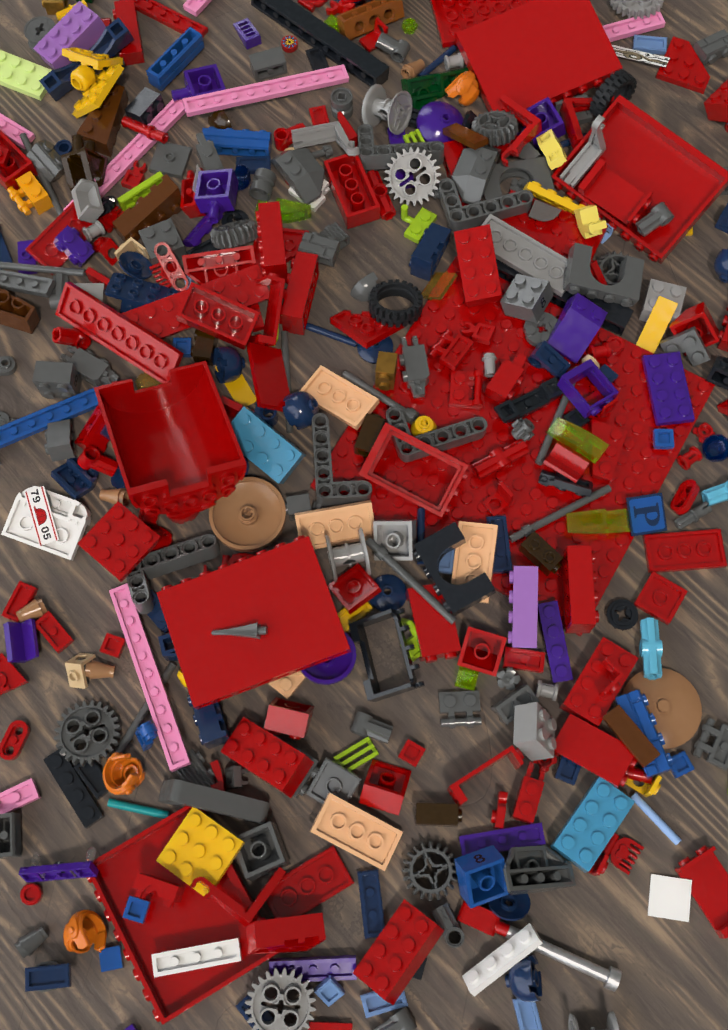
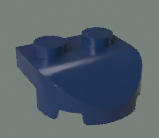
M76 456L75 458L67 459L65 464L51 471V477L74 500H78L95 488L98 479V471L92 468L90 470L82 469L77 463L78 458Z

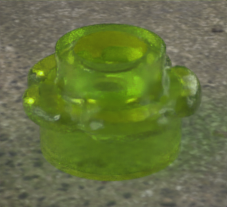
M412 18L403 20V31L406 34L415 33L418 27L416 20Z

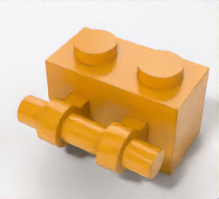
M31 171L15 179L20 188L19 190H15L12 186L7 189L9 197L18 204V209L24 212L26 216L31 214L30 209L32 207L38 215L54 207L48 193Z

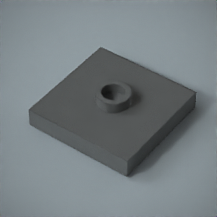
M158 142L149 167L150 173L156 174L160 171L163 175L167 174L169 177L183 179L192 148L167 142L165 144Z
M326 757L306 794L322 804L328 793L349 803L362 778L329 757Z

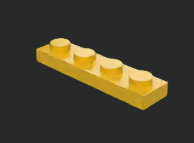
M535 181L528 182L523 189L531 191L534 197L572 214H575V209L585 207V205L573 203V200L569 197L558 196L557 192L552 189L546 190L542 188V185Z

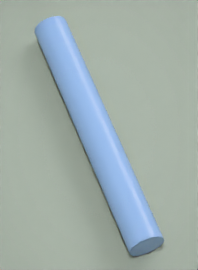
M636 792L630 797L675 845L681 841L680 837Z

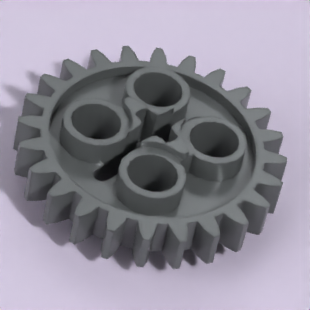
M84 700L81 707L75 703V709L72 710L68 707L69 714L62 713L61 715L64 720L57 721L60 728H55L54 731L59 735L55 736L54 740L59 743L55 746L57 749H61L60 755L65 756L68 762L72 759L74 765H77L80 761L82 767L85 766L86 762L93 766L94 760L101 764V757L108 759V751L111 753L115 752L112 746H119L115 739L121 738V734L116 732L122 729L117 724L120 720L118 717H114L116 713L114 710L110 711L108 705L103 708L101 701L97 706L94 700H91L89 705ZM98 716L97 722L89 723L92 717ZM74 725H79L76 732H70ZM100 734H106L104 740L97 741V737ZM86 743V747L83 750H77L79 744Z

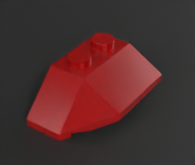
M253 245L182 255L185 274L199 285L256 264Z

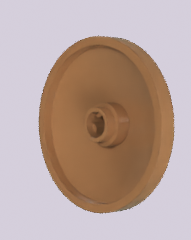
M244 477L242 481H238L235 485L236 489L228 497H221L216 500V505L209 508V522L213 533L222 544L236 551L253 552L266 548L279 537L286 522V507L282 495L271 483L256 477Z
M662 668L661 678L648 680L644 678L643 671H641L627 682L621 695L635 690H639L641 694L644 693L649 703L646 708L648 713H653L657 725H654L656 732H661L665 744L662 745L664 750L676 748L693 737L701 722L702 706L696 689L684 676L673 670Z

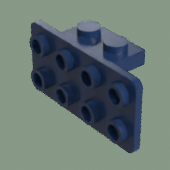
M113 273L105 289L106 296L122 300L120 313L181 292L175 290V288L165 287L140 278H133L122 273Z

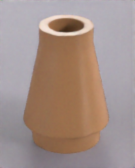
M418 59L403 65L401 69L402 77L404 79L416 77L425 68L424 61Z
M124 488L102 489L99 494L100 500L114 505L119 501L122 505L126 506L129 502L128 493Z
M34 599L22 609L16 611V615L21 623L28 619L42 617L47 610L42 599Z
M92 660L86 664L85 674L90 680L114 678L115 666Z

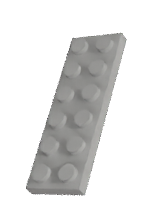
M489 214L481 226L490 224L496 259L523 275L549 281L552 292L562 297L565 293L563 287L568 259L494 215Z

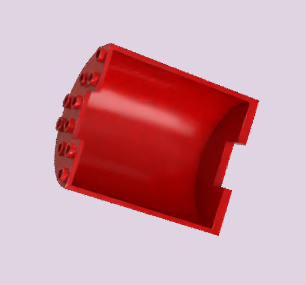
M206 361L169 369L171 382L134 391L132 379L94 387L129 499L135 508L144 510L145 514L151 516L167 514V517H180L201 512L216 505V500L221 497H228L236 489L235 485L238 481H242L245 476L247 463Z

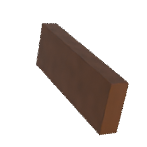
M458 123L443 128L445 136L474 150L489 144L488 137Z
M617 705L602 717L643 768L661 755L620 705Z

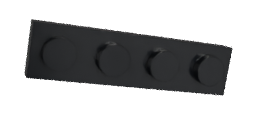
M58 749L43 760L83 826L88 829L105 816L81 777L73 768L74 766L71 761H66L65 756H61L59 753L61 749Z

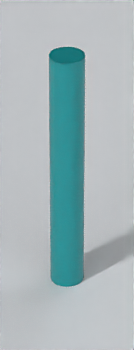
M109 798L107 804L108 807L162 819L170 815V811Z

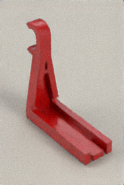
M504 94L500 98V101L503 103L500 109L505 110V112H511V114L515 115L517 121L526 127L501 154L502 164L509 167L506 158L510 154L519 157L518 151L542 131V121Z
M614 96L609 102L608 106H610L613 103ZM564 98L560 112L572 150L583 139L576 113L590 110L592 98Z
M279 867L272 874L246 912H244L245 908L204 877L195 878L190 888H195L196 883L204 885L208 889V893L204 896L205 900L210 897L213 898L246 927L277 884L282 880L286 871Z

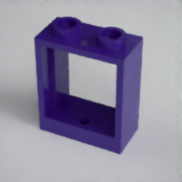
M591 359L563 374L557 384L585 419L590 415H597L619 393ZM586 376L605 397L591 406L573 386L574 383Z

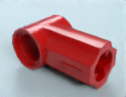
M299 123L287 129H276L274 131L275 148L278 151H284L286 148H289L290 144L293 143L291 130L304 128L305 125Z
M58 326L52 331V341L54 343L76 346L77 349L80 347L83 350L87 349L91 344V339L75 327L70 329Z
M94 446L86 447L77 459V463L82 469L90 470L92 468L113 477L118 468L116 460L100 454L99 450Z

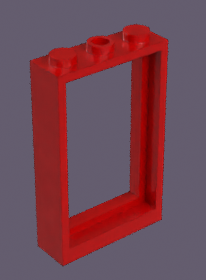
M385 422L359 475L442 517L443 514L447 516L452 506L449 504L451 498L457 497L461 489L458 485L461 480L465 481L470 471L467 470L469 465ZM392 435L457 468L438 507L373 473Z

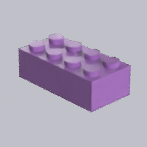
M79 1L33 49L53 70L59 69L74 62L70 61L68 57L62 56V48L77 47L89 50L100 38L106 26L97 14Z
M514 566V571L510 570L509 582L513 584V591H509V603H513V611H509V623H513V630L508 631V643H512L514 648H537L538 566Z

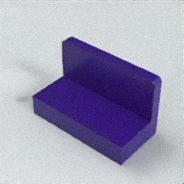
M28 619L22 623L7 622L3 624L8 662L26 663L39 657L35 619Z

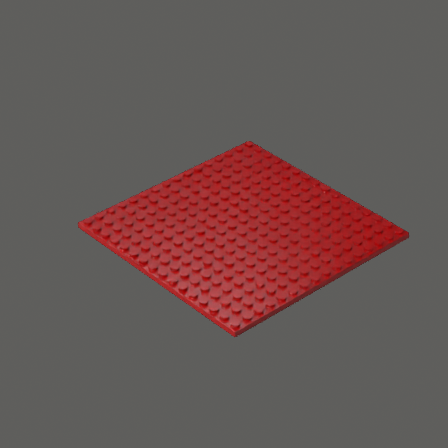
M458 256L455 257L423 307L421 316L416 322L414 321L405 336L407 346H413L412 338L416 335L418 344H424L430 373L429 383L425 386V397L413 398L411 389L407 388V382H403L402 371H404V365L400 366L399 355L402 354L401 343L395 351L397 353V373L394 390L383 391L379 388L375 389L406 409L413 408L419 412L418 417H430L436 423L437 429L474 417H483L487 421L486 434L483 438L442 451L469 465L467 470L470 472L465 481H460L458 487L461 489L457 497L451 498L449 504L452 506L447 516L443 514L440 517L425 509V538L453 522H456L457 526L459 521L487 524L486 517H491L492 515L482 502L497 491L498 484L501 481L514 494L512 504L497 515H506L509 536L521 530L522 526L526 524L531 525L585 496H578L575 492L568 490L561 491L553 485L544 486L538 483L542 470L555 474L557 472L544 463L537 465L535 461L563 395L545 407L522 418L523 420L525 418L529 419L535 427L532 431L535 435L525 441L529 450L528 455L513 462L506 470L502 472L496 471L481 480L474 475L471 467L472 464L487 457L496 448H504L517 441L511 433V430L514 429L511 425L513 422L503 423L494 410V407L500 403L485 396L486 387L493 377L487 378L484 376V379H482V408L449 407L451 369L439 363L441 356H436L433 360L428 357L430 348L437 344L440 335L449 329L453 332L452 337L455 338L458 333L461 334L462 329L469 330L465 328V322H471L473 326H477L478 322L496 326V332L490 345L473 341V347L456 370H481L485 374L484 362L482 361L485 353H494L497 357L495 361L496 372L503 361L509 360L512 362L519 353L526 355L523 374L525 379L520 387L516 386L514 390L516 393L511 401L539 388L541 383L554 378V376L545 368L539 369L529 363L528 357L535 349V346H532L526 340L523 331L526 320L506 316L500 301L467 307ZM500 278L502 295L504 296L511 282ZM549 302L544 312L550 313L558 319L563 308ZM538 327L540 333L547 331L544 327ZM600 328L589 345H602L610 336L615 334ZM623 339L625 345L620 354H611L610 358L596 359L600 368L606 364L619 375L618 379L612 383L619 392L616 398H619V401L615 408L601 419L596 415H590L588 419L590 421L595 419L622 428L628 432L610 483L592 477L591 462L580 478L593 483L592 492L606 485H609L612 491L535 531L561 556L567 546L591 545L592 552H595V564H592L593 571H596L597 576L596 583H594V591L598 593L595 609L634 538L630 532L626 498L658 493L715 387V384L684 369L695 420L690 423L656 426L642 363L644 355H653V353ZM588 347L576 364L561 355L571 364L566 373L574 369L575 366L582 364V359L588 354ZM587 376L575 384V388L584 399L598 390ZM469 380L468 400H474L475 380ZM379 400L380 403L370 415H380L386 422V412L390 407ZM570 400L568 401L563 416H565L566 414L575 409V406L570 402ZM391 416L390 419L397 420L398 417ZM562 416L545 459L550 455L556 443L560 441L591 460L590 422L574 433ZM407 423V425H408V427H409V430H410V433H411V435L413 436V434H412V432H411V425H410L409 423ZM348 425L331 452L333 482L368 481L372 485L370 500L374 521L416 520L417 532V509L422 507L359 475L367 459L355 454L354 450L362 425L358 430ZM480 426L474 427L476 430H482ZM673 429L674 448L654 449L653 430ZM463 432L456 433L458 436L465 435ZM444 437L438 438L441 442L447 441ZM391 438L373 473L438 507L457 468L431 455L411 462H403L398 457ZM403 449V450H402L404 453H410V452H411L410 449ZM322 474L319 477L325 479L328 476L326 474ZM315 479L310 485V488L316 491ZM366 490L359 491L360 494L368 493ZM347 491L340 492L341 495L349 494ZM328 492L321 493L323 496L329 495ZM493 499L490 501V506L493 509H498L501 503L499 500ZM525 536L513 543L509 540L513 571L514 566H535L519 551L520 545L527 539ZM562 567L555 574L551 572L548 576L538 568V604L558 601L562 626L565 628ZM510 573L493 574L492 585L495 590L509 597V591H513V584L509 582ZM574 633L578 636L582 635V633Z

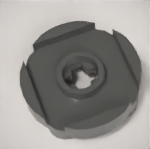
M543 312L537 323L525 321L523 331L527 342L535 347L544 340L547 342L558 319L550 313ZM538 327H544L547 331L540 333Z

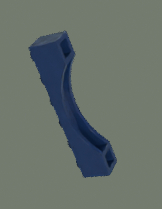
M118 17L104 29L100 38L89 50L93 51V54H108L109 58H111L132 42L134 38ZM72 62L64 67L52 70L39 80L55 101L74 88L71 84L70 76L72 71L81 65V62Z

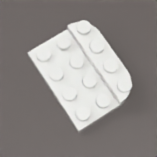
M38 486L27 488L22 493L19 492L1 535L73 561L79 547L77 543L82 539L87 525L90 526L91 511L77 500L45 489L59 540L39 546L24 496V492L38 488Z

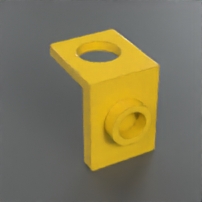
M657 775L653 777L650 785L644 783L641 787L636 786L633 780L628 779L626 785L644 797H649L653 794L656 795L660 789L661 784L659 782L662 777Z

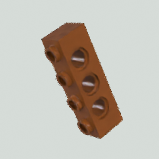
M373 0L341 13L336 17L339 33L349 40H353L357 36L368 34L374 30L377 17L386 25L396 22L405 16L402 0Z

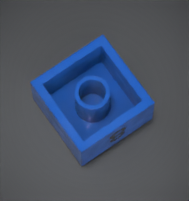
M494 845L454 859L459 892L470 909L509 894L503 872L505 865L504 857Z

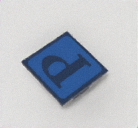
M662 492L626 498L631 536L667 531Z

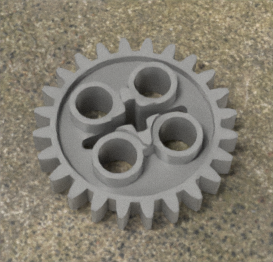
M610 0L609 2L610 6H613L612 10H617L616 14L622 13V17L628 15V19L631 16H634V19H637L639 16L643 19L644 16L649 18L650 14L655 15L656 12H659L664 0Z
M410 147L409 152L403 149L402 155L396 152L397 159L391 157L393 164L387 163L390 170H385V173L389 174V177L384 178V180L390 182L386 187L392 188L389 194L395 193L394 200L400 197V203L406 200V205H409L410 201H412L415 206L416 201H419L422 205L423 198L429 201V194L434 196L432 190H438L435 183H440V181L436 177L440 176L441 173H436L440 166H434L437 160H430L432 154L425 156L426 150L419 153V147H417L416 151L413 152L412 147ZM412 159L420 161L418 169L411 168L410 162ZM426 167L425 171L416 176L417 180L415 182L410 180L402 187L399 186L400 183L410 177V172L414 174L421 168ZM399 169H403L406 173L405 178L402 180L396 178V171ZM422 174L429 175L430 181L428 184L420 182ZM408 184L415 186V193L412 195L407 194L405 191Z
M275 967L274 974L272 975L266 970V978L258 975L260 983L252 982V987L255 990H248L247 992L252 999L245 1000V1004L251 1006L245 1010V1014L252 1015L247 1019V1022L255 1023L252 1030H302V1027L309 1029L310 1025L307 1020H314V1016L310 1012L316 1011V1007L310 1004L316 1001V997L309 996L314 989L306 988L309 980L302 982V973L295 977V969H292L290 974H288L286 967L283 968L282 973H279L277 967ZM268 987H274L277 990V995L269 998L265 995V990ZM291 989H296L299 992V996L295 1000H290L287 997V992ZM279 1000H283L284 1005H300V1008L295 1009L283 1006L282 1010H278L276 1005L263 1006L261 1002L278 1004ZM270 1010L274 1013L275 1017L273 1020L265 1021L262 1014L265 1011ZM287 1013H294L297 1018L295 1022L289 1024L284 1020V1016Z

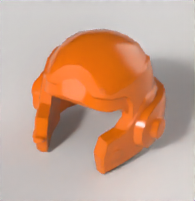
M472 71L461 73L445 88L448 97L455 98L457 95H460L458 102L464 106L474 103L479 96L480 90L478 89L476 76Z
M113 753L108 758L102 773L107 790L114 795L132 794L145 778V771L141 761L138 758L131 757L129 753Z
M81 910L72 915L69 923L65 925L63 941L67 951L82 954L88 952L94 943V950L101 953L106 947L107 929L102 918L92 910Z

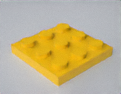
M120 64L114 67L111 65L106 71H101L99 75L95 74L96 83L87 91L82 92L83 97L75 103V110L72 115L78 119L99 108L123 72L124 67Z
M192 807L156 861L189 886L197 877H204L214 886H217L245 842L201 810ZM196 883L195 888H193L202 896L208 893V889L201 883Z

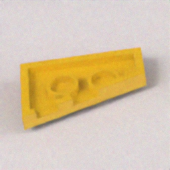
M77 47L62 48V56L68 57L70 61H79L81 65H91L96 70H103V67H110L111 65H123V58L121 57L109 58L108 54H93V51Z

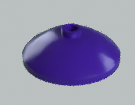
M434 101L421 108L417 116L416 125L425 142L440 141L444 143L454 139L445 136L443 128L454 123L462 125L464 118L451 104Z
M345 633L352 652L331 659L329 662H323L302 670L301 673L310 681L321 685H330L342 681L351 673L355 666L356 648L353 640Z

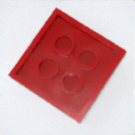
M118 501L77 544L122 582L162 538Z

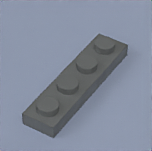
M0 269L1 289L49 298L56 285L54 279Z

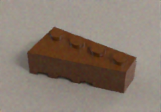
M115 83L101 106L88 114L77 131V135L83 136V147L84 141L92 140L95 142L96 152L108 157L112 156L116 135L120 130L121 119L125 114L124 109L129 101L125 87Z
M167 174L162 177L163 181L158 186L154 184L150 188L151 192L144 198L141 196L136 200L137 202L133 208L129 207L112 222L116 233L124 242L130 237L138 241L140 238L139 230L167 220L182 210L180 208L181 194L179 187Z
M0 288V324L32 334L40 321L36 308L19 297H14L9 291Z

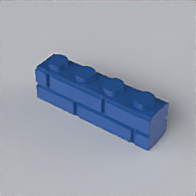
M189 27L146 70L149 83L162 91L204 48L202 34Z
M215 127L202 129L206 141H213L218 155H271V132L260 130L259 132L250 131L249 129L234 130L232 128L217 129Z
M635 690L616 697V704L622 707L661 754L643 768L646 778L648 779L670 771L672 769L670 765L674 763L670 753H665L662 745L665 744L661 732L657 733L654 725H657L653 713H648L646 706L649 703L644 693L641 694L639 690Z

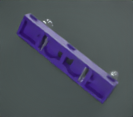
M93 847L88 849L85 858L87 861L64 863L58 861L52 865L38 866L41 854L34 853L30 863L32 866L21 867L19 875L27 883L97 877L99 869L93 864L96 849Z

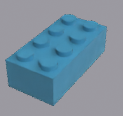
M243 406L231 422L243 455L278 484H284L306 456L304 452L248 407Z
M597 777L550 847L584 873L589 872L635 801L608 781Z

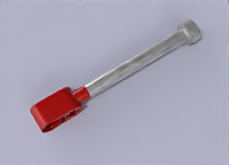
M464 900L456 918L457 921L492 937L497 933L510 939L520 931V929L500 921L501 918L486 908L477 906L470 909ZM542 940L543 944L534 950L604 982L603 987L615 992L618 988L622 971L610 966L609 969H606Z

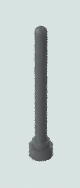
M348 371L342 373L345 379L375 396L389 407H399L404 414L406 422L410 425L418 418L419 412L413 408L406 409Z

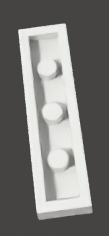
M530 923L462 975L469 992L474 997L543 944L537 931Z
M239 938L151 954L154 977L242 961Z

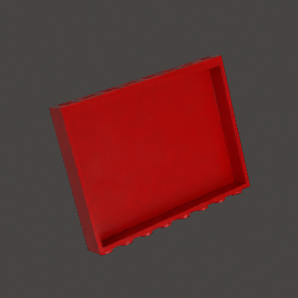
M532 0L456 33V45L468 70L472 71L476 76L478 89L488 112L491 110L496 111L497 109L502 111L500 107L503 103L500 101V98L504 94L525 109L547 97L555 106L556 102L564 98H572L574 95L586 93L588 89L593 87H600L607 78H610L612 73L614 74L615 71L623 69L590 0Z
M619 95L602 115L605 118L603 122L605 127L602 132L606 150L600 158L606 161V168L646 195L649 191L653 193V203L648 210H643L640 220L651 213V210L661 202L666 204L675 217L665 226H659L643 237L634 223L629 228L597 206L598 215L601 220H606V223L614 228L613 231L616 230L620 233V237L623 240L632 242L638 251H644L648 254L650 260L661 264L728 186V171L626 98ZM592 128L568 155L567 161L558 167L551 176L556 190H562L566 193V197L585 206L595 205L578 192V186L590 170L574 189L571 185L569 186L565 183L564 180L562 181L560 175L588 143Z
M309 536L296 537L291 543H280L275 546V549L269 551L261 550L256 553V556L250 558L242 557L237 560V563L232 565L223 564L218 567V570L202 572L197 578L183 579L178 585H167L161 588L162 591L156 592L195 709H201L352 652ZM253 623L267 626L268 634L260 635V639L211 634L213 630L235 628Z
M189 806L181 808L93 860V864L99 869L97 877H87L89 883L93 882L96 888L94 894L97 900L102 902L105 907L103 912L109 922L112 921L115 927L113 933L116 939L122 941L124 945L123 954L128 962L131 960L134 966L132 971L138 982L141 980L144 986L142 990L143 995L148 1002L151 1001L154 1007L152 1012L156 1021H161L162 1025L278 954H248L245 926L237 921L213 898L210 897L205 900L204 896L190 888L188 884L156 861L192 807ZM232 862L216 887L245 908L244 912H246L253 900ZM137 873L148 874L186 887L181 902H175L174 908L164 906V899L157 897V893L150 892L146 898H140L151 902L144 924L122 918L129 896L137 897L135 896L137 890L132 888ZM259 911L253 919L262 918ZM235 938L240 940L242 961L154 977L151 954Z

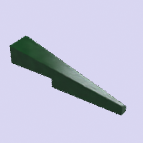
M466 67L401 79L402 91H408L411 95L412 108L421 110L424 105L447 95L445 88L461 73L469 70Z

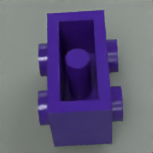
M68 225L55 237L53 242L56 248L64 252L68 259L79 268L95 252L93 246L87 240L84 241L75 228H70Z

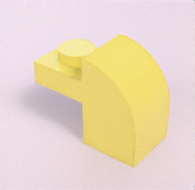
M552 129L536 138L551 170L562 166L567 161L566 153Z
M588 205L574 210L579 231L585 239L603 234L602 229L607 228L606 220L599 219L597 205Z

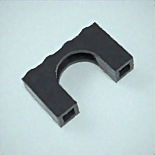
M456 522L414 544L416 551L413 552L417 561H422L425 565L423 571L427 578L433 579L435 585L432 587L438 596L442 595L445 602L442 604L447 613L452 612L453 616L496 593L486 573L461 585L450 584L439 574V564L444 555L466 543L465 537Z

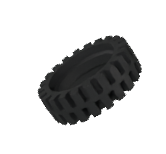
M622 69L615 71L614 74L612 73L610 78H607L605 83L600 85L601 88L597 89L596 95L593 96V101H591L589 108L590 112L595 117L599 114L602 116L609 108L608 104L613 96V102L619 95L627 100H631V95L634 94V89L637 87L636 79Z
M391 279L388 280V283L386 281H382L381 284L378 283L370 292L369 312L372 314L373 319L376 318V321L378 323L381 322L384 326L388 323V327L396 325V328H400L401 324L403 327H406L408 323L410 325L413 324L421 316L423 295L417 286L413 287L412 283L407 284L405 280L401 283L399 279L393 282ZM400 296L412 302L413 306L405 310L396 311L384 308L379 304V301L385 297Z

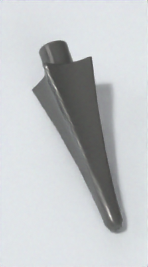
M253 623L235 628L213 630L211 634L260 639V635L268 634L267 626Z

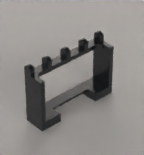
M404 608L398 610L389 609L349 623L353 642L360 644L368 680L363 681L367 701L377 702L425 686L424 681L417 683L414 670L419 669L420 665H413L409 651L414 650L415 646L414 644L407 645L404 632L410 630L409 625L402 626L400 615L405 613ZM393 617L410 683L381 692L365 627Z

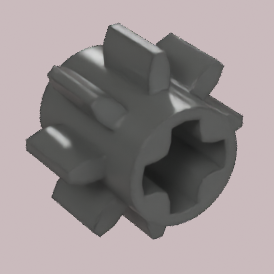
M522 418L517 419L511 424L514 427L511 433L516 440L522 439L526 441L535 435L532 432L535 427L527 418L524 420Z

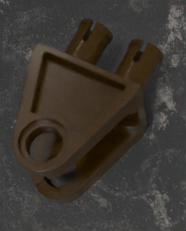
M72 135V151L61 155L69 189L72 191L76 186L75 180L77 183L80 179L95 182L93 176L98 187H101L104 182L107 157L95 152L94 141H84L83 148V136Z

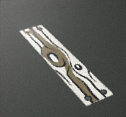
M612 45L616 55L623 58L666 67L670 59L664 56Z

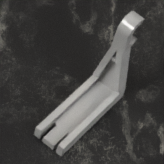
M600 114L592 123V132L588 143L560 175V179L564 180L569 186L571 185L573 189L606 150L602 132L605 127L603 124L605 118Z
M339 121L291 130L294 149L336 141L347 155L356 156L360 154L359 147H355V141H349Z

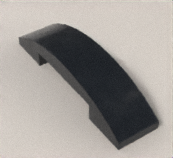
M554 377L541 383L539 388L513 401L509 399L495 406L494 410L503 423H509L536 412L564 393L557 386L558 379Z

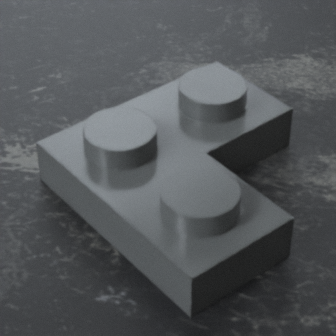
M695 326L660 341L664 353L680 352L682 354L685 352L693 367L711 360V356Z

